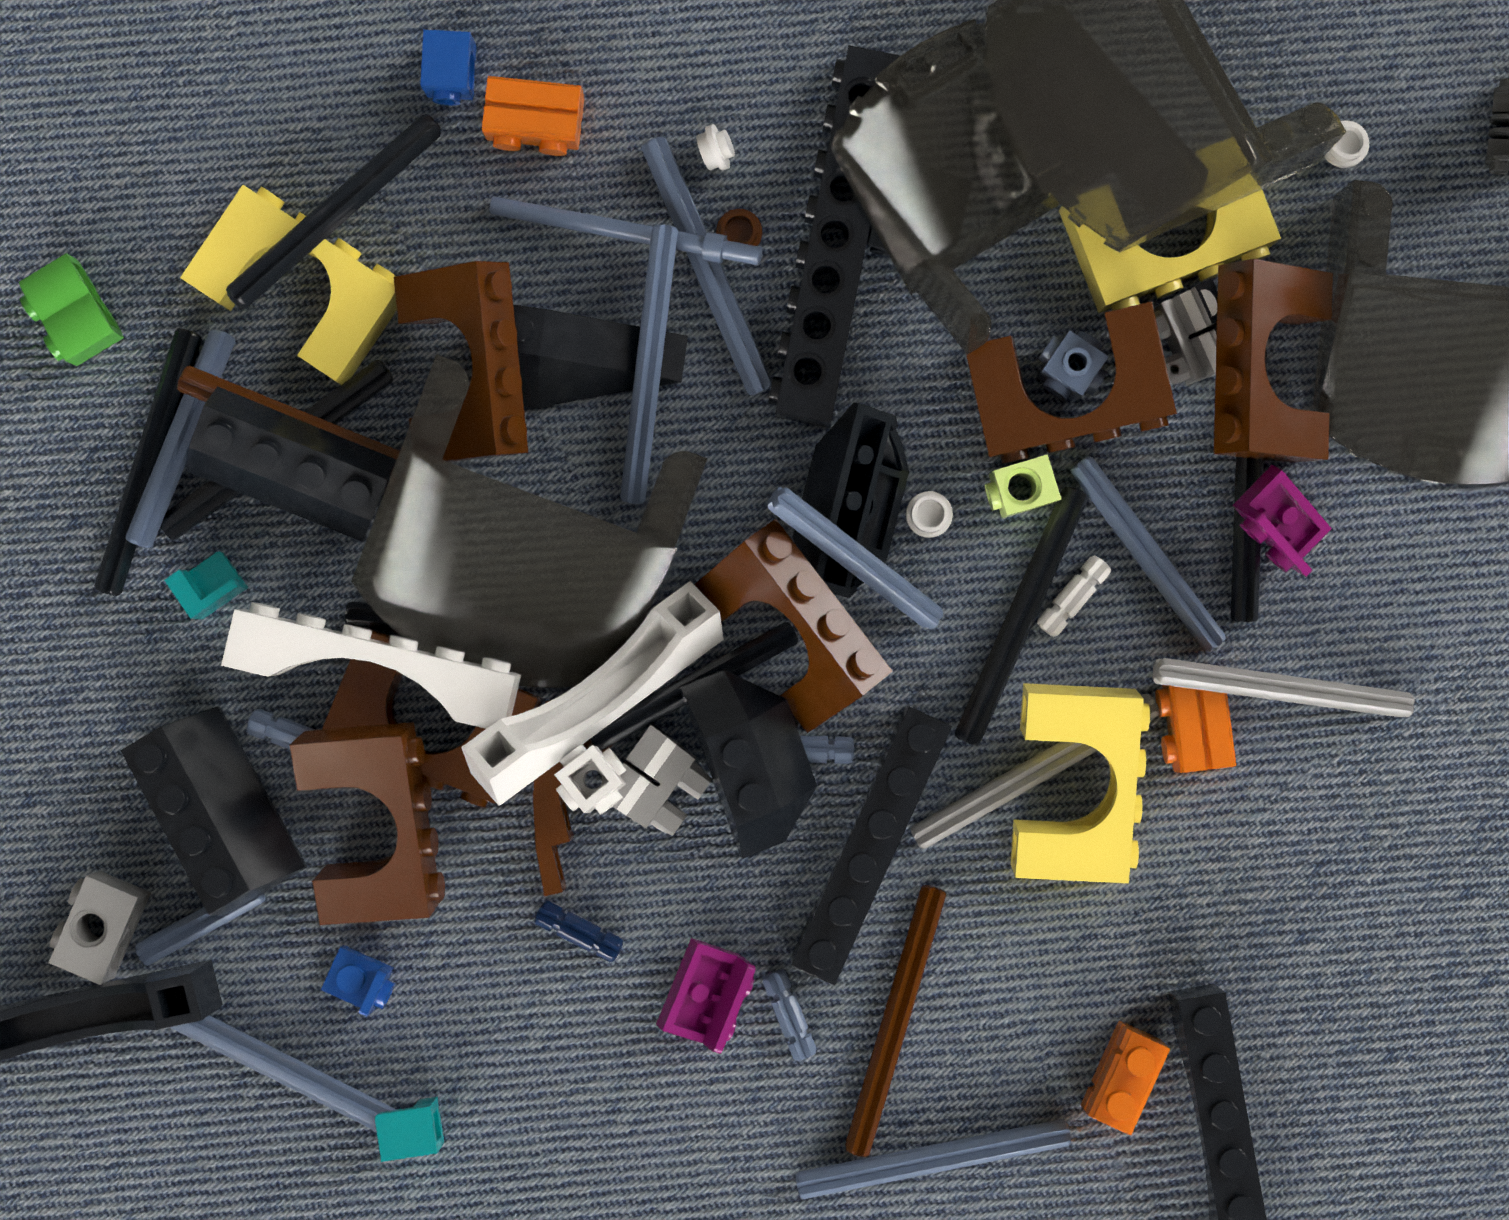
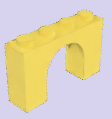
M1241 134L1199 149L1187 161L1207 215L1204 238L1199 247L1187 255L1171 258L1160 257L1145 251L1136 244L1127 231L1109 184L1068 199L1063 203L1059 213L1098 313L1111 308L1113 311L1140 304L1139 297L1155 292L1157 299L1168 296L1184 288L1181 281L1197 275L1200 282L1218 276V265L1228 264L1242 259V261L1249 259L1261 260L1271 255L1268 248L1279 241L1281 236Z
M242 185L180 278L231 311L235 304L227 295V286L299 224L306 215L299 212L294 219L281 210L285 202L270 191L260 187L257 193H255L245 185ZM337 238L334 244L324 239L307 255L320 260L329 275L331 285L330 302L324 316L297 356L340 385H343L354 375L397 311L394 277L396 276L379 264H376L371 270L357 261L361 253L342 239Z
M1023 683L1020 730L1025 740L1075 742L1091 746L1106 757L1110 770V781L1102 802L1091 813L1080 819L1067 822L1013 820L1010 865L1015 878L1129 883L1130 868L1136 869L1139 859L1138 841L1132 840L1134 823L1141 822L1143 809L1141 795H1136L1137 777L1143 778L1146 771L1145 749H1140L1141 731L1147 732L1150 724L1149 703H1144V698L1136 689Z

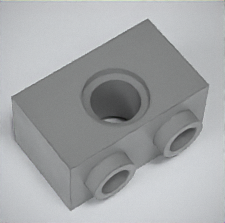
M102 871L86 875L84 879L80 878L74 885L68 899V904L72 905L66 922L62 921L57 926L50 940L49 946L54 951L48 963L99 985L114 979L151 892ZM91 914L99 916L104 923V932L101 937L95 936L88 927V920Z

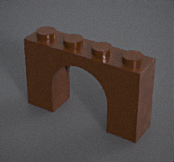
M1259 259L1218 265L1214 454L1290 463L1328 460L1330 413L1295 409L1284 404L1276 396L1269 383L1265 367V350L1268 337L1277 322L1300 325L1332 320L1333 273Z
M472 261L394 277L398 324H437L450 321L465 336L472 357L470 386L464 399L457 407L446 413L408 418L413 465L448 463L528 453L527 427L524 414L522 378L520 375L509 262Z
M1152 301L1105 312L1116 364L1115 381L1105 401L1092 412L1080 417H1055L1042 411L1034 404L1025 389L1014 338L1011 335L964 346L989 457L1000 455L1003 464L1029 458L1027 448L1046 444L1048 453L1075 447L1074 438L1092 434L1094 442L1121 437L1120 427L1139 423L1141 432L1168 426L1167 416L1177 414Z
M776 519L743 541L694 584L720 611L722 622L748 602L760 601L777 608L794 624L806 645L809 666L806 675L780 696L787 699L792 714L807 733L864 696L893 672Z
M370 629L372 630L371 639L389 643L390 636ZM350 659L322 730L397 724L394 715V697L403 674L370 661ZM518 688L512 716L539 707L542 698ZM475 726L469 738L451 751L431 752L425 750L424 763L421 766L423 783L427 782L430 787L443 790L445 784L462 790L461 799L480 807L486 808L488 801L496 804L471 774L461 748L486 729Z
M414 722L304 731L289 745L297 791L340 787L365 790L379 798L387 806L397 827V845L395 852L390 856L375 861L326 864L313 879L319 924L331 925L430 918L439 903L444 899L445 880L442 872H437L435 856L438 853V834L434 827L430 828L428 811L432 803L431 789L427 782L423 783L421 766L424 763L425 750L422 738L416 737Z

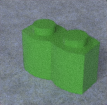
M65 253L19 282L24 296L20 298V302L27 314L35 322L42 321L48 335L43 337V340L51 354L58 361L65 359L66 362L79 366L124 338L117 322L101 300L86 271L79 261L71 255Z

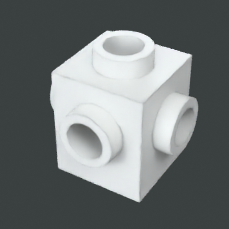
M582 744L560 760L564 768L554 774L561 783L556 790L572 811L580 808L583 813H590L596 809L601 815L623 798L618 790L626 785L620 776L626 771V768L610 748L602 753L595 745L586 749ZM590 771H597L602 776V783L596 789L588 788L585 783V777Z

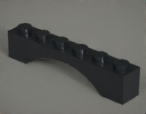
M905 705L850 835L791 955V966L835 986L951 731V725Z
M212 960L110 981L102 985L96 984L0 1005V1061L57 1044L98 1035L132 1030H159L201 1021L223 1005Z
M1215 984L1168 991L1175 1035L1185 1067L1201 1139L1208 1188L1209 1220H1267L1226 992Z

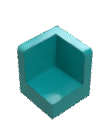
M216 552L190 571L179 569L164 580L190 619H205L248 589V586L223 552Z
M438 1096L419 1099L414 1107L380 1112L375 1116L381 1162L437 1154L444 1144Z

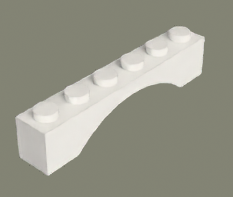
M689 581L653 607L626 643L585 680L540 707L499 719L463 745L461 748L471 774L498 806L502 805L560 762L572 750L591 739L723 641L720 611Z
M251 602L250 610L234 609L221 666L269 677L281 675L297 666L321 659L349 658L370 661L394 669L419 683L443 705L456 722L487 729L499 719L512 716L521 674L509 672L511 663L483 657L482 664L479 665L463 661L465 652L437 646L435 654L417 650L419 641L390 635L389 643L371 639L372 630L344 624L343 631L340 632L324 628L326 619L298 613L297 619L294 621L278 617L280 608Z

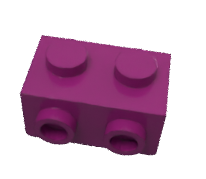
M1271 465L1232 506L1245 519L1240 524L1241 528L1257 543L1261 544L1264 541L1270 549L1265 554L1279 569L1286 573L1292 568L1304 577H1307L1313 570L1303 558L1332 528L1281 469Z
M691 938L656 1026L664 1032L703 1043L712 1052L721 1054L726 1042L731 1039L735 1032L736 1017L742 1002L752 990L756 967L738 953Z

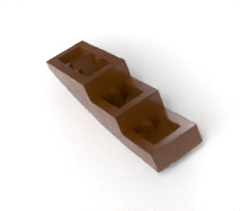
M560 762L534 780L535 845L544 897L562 893L567 888L557 845L570 842L574 838L566 803L556 790L561 783L554 774L564 768Z

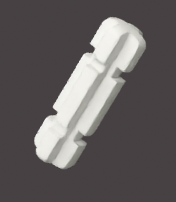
M1095 555L1089 557L1080 568L1082 573L1074 575L1053 600L1054 606L1051 609L1047 608L1038 618L1037 624L1047 634L1053 637L1058 636L1067 626L1066 620L1068 617L1073 618L1096 591L1094 586L1102 584L1111 573V568L1101 558Z

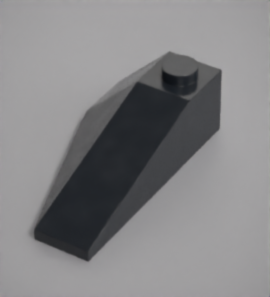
M513 304L524 407L541 409L577 400L595 399L604 395L633 392L640 333L639 326ZM666 332L659 387L682 382L688 341L687 335Z

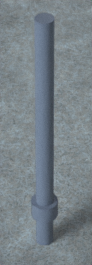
M497 196L492 197L489 207L491 215L650 245L653 226ZM678 231L676 250L700 254L703 260L722 263L726 259L759 266L761 262L762 247L727 241V235L707 232L706 236Z

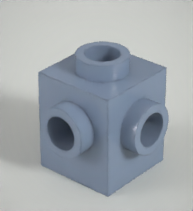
M1069 330L1061 340L1054 336L1051 338L1038 357V360L1044 365L1036 377L1044 382V389L1053 396L1063 401L1070 399L1075 402L1085 392L1092 396L1108 374L1101 367L1109 356L1100 351L1103 347L1102 344L1091 335L1083 331H1079L1076 335ZM1069 356L1084 365L1083 369L1080 371L1071 369L1068 364Z

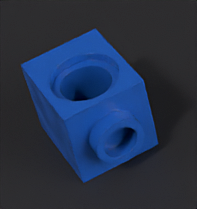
M423 29L420 86L427 98H433L432 101L434 103L447 106L459 105L461 100H473L476 43L471 33Z

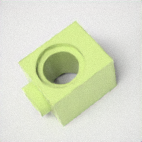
M1048 454L994 470L989 474L991 482L985 484L989 505L992 511L999 509L1002 518L1061 500ZM1013 476H1022L1030 482L1032 491L1027 500H1017L1010 494L1008 484Z

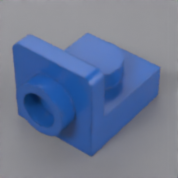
M342 945L338 950L321 990L359 1007V1014L368 1017L376 1007L384 1009L395 986V983L389 981L394 967Z

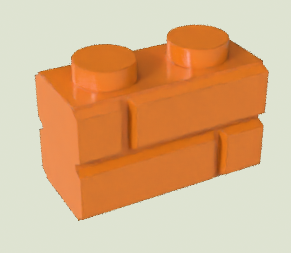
M488 76L482 121V132L486 140L493 141V147L506 151H519L521 144L539 146V152L552 156H565L567 149L578 150L584 108L582 86Z
M1162 685V689L1156 690L1155 700L1159 707V717H1166L1168 735L1161 738L1162 754L1166 764L1172 763L1173 771L1187 773L1236 766L1227 693Z
M1119 1020L1091 1080L1094 1085L1093 1087H1088L1081 1102V1107L1085 1110L1086 1114L1121 1132L1132 1135L1170 1048L1161 1039Z

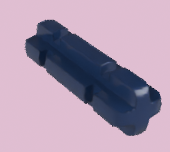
M545 901L541 905L535 916L534 922L536 925L548 931H551V929L558 931L557 936L588 952L591 949L597 951L596 956L608 962H613L617 958L623 946L622 938L610 932H607V934L600 932L601 927L569 911L567 914L561 912L562 907L550 901Z

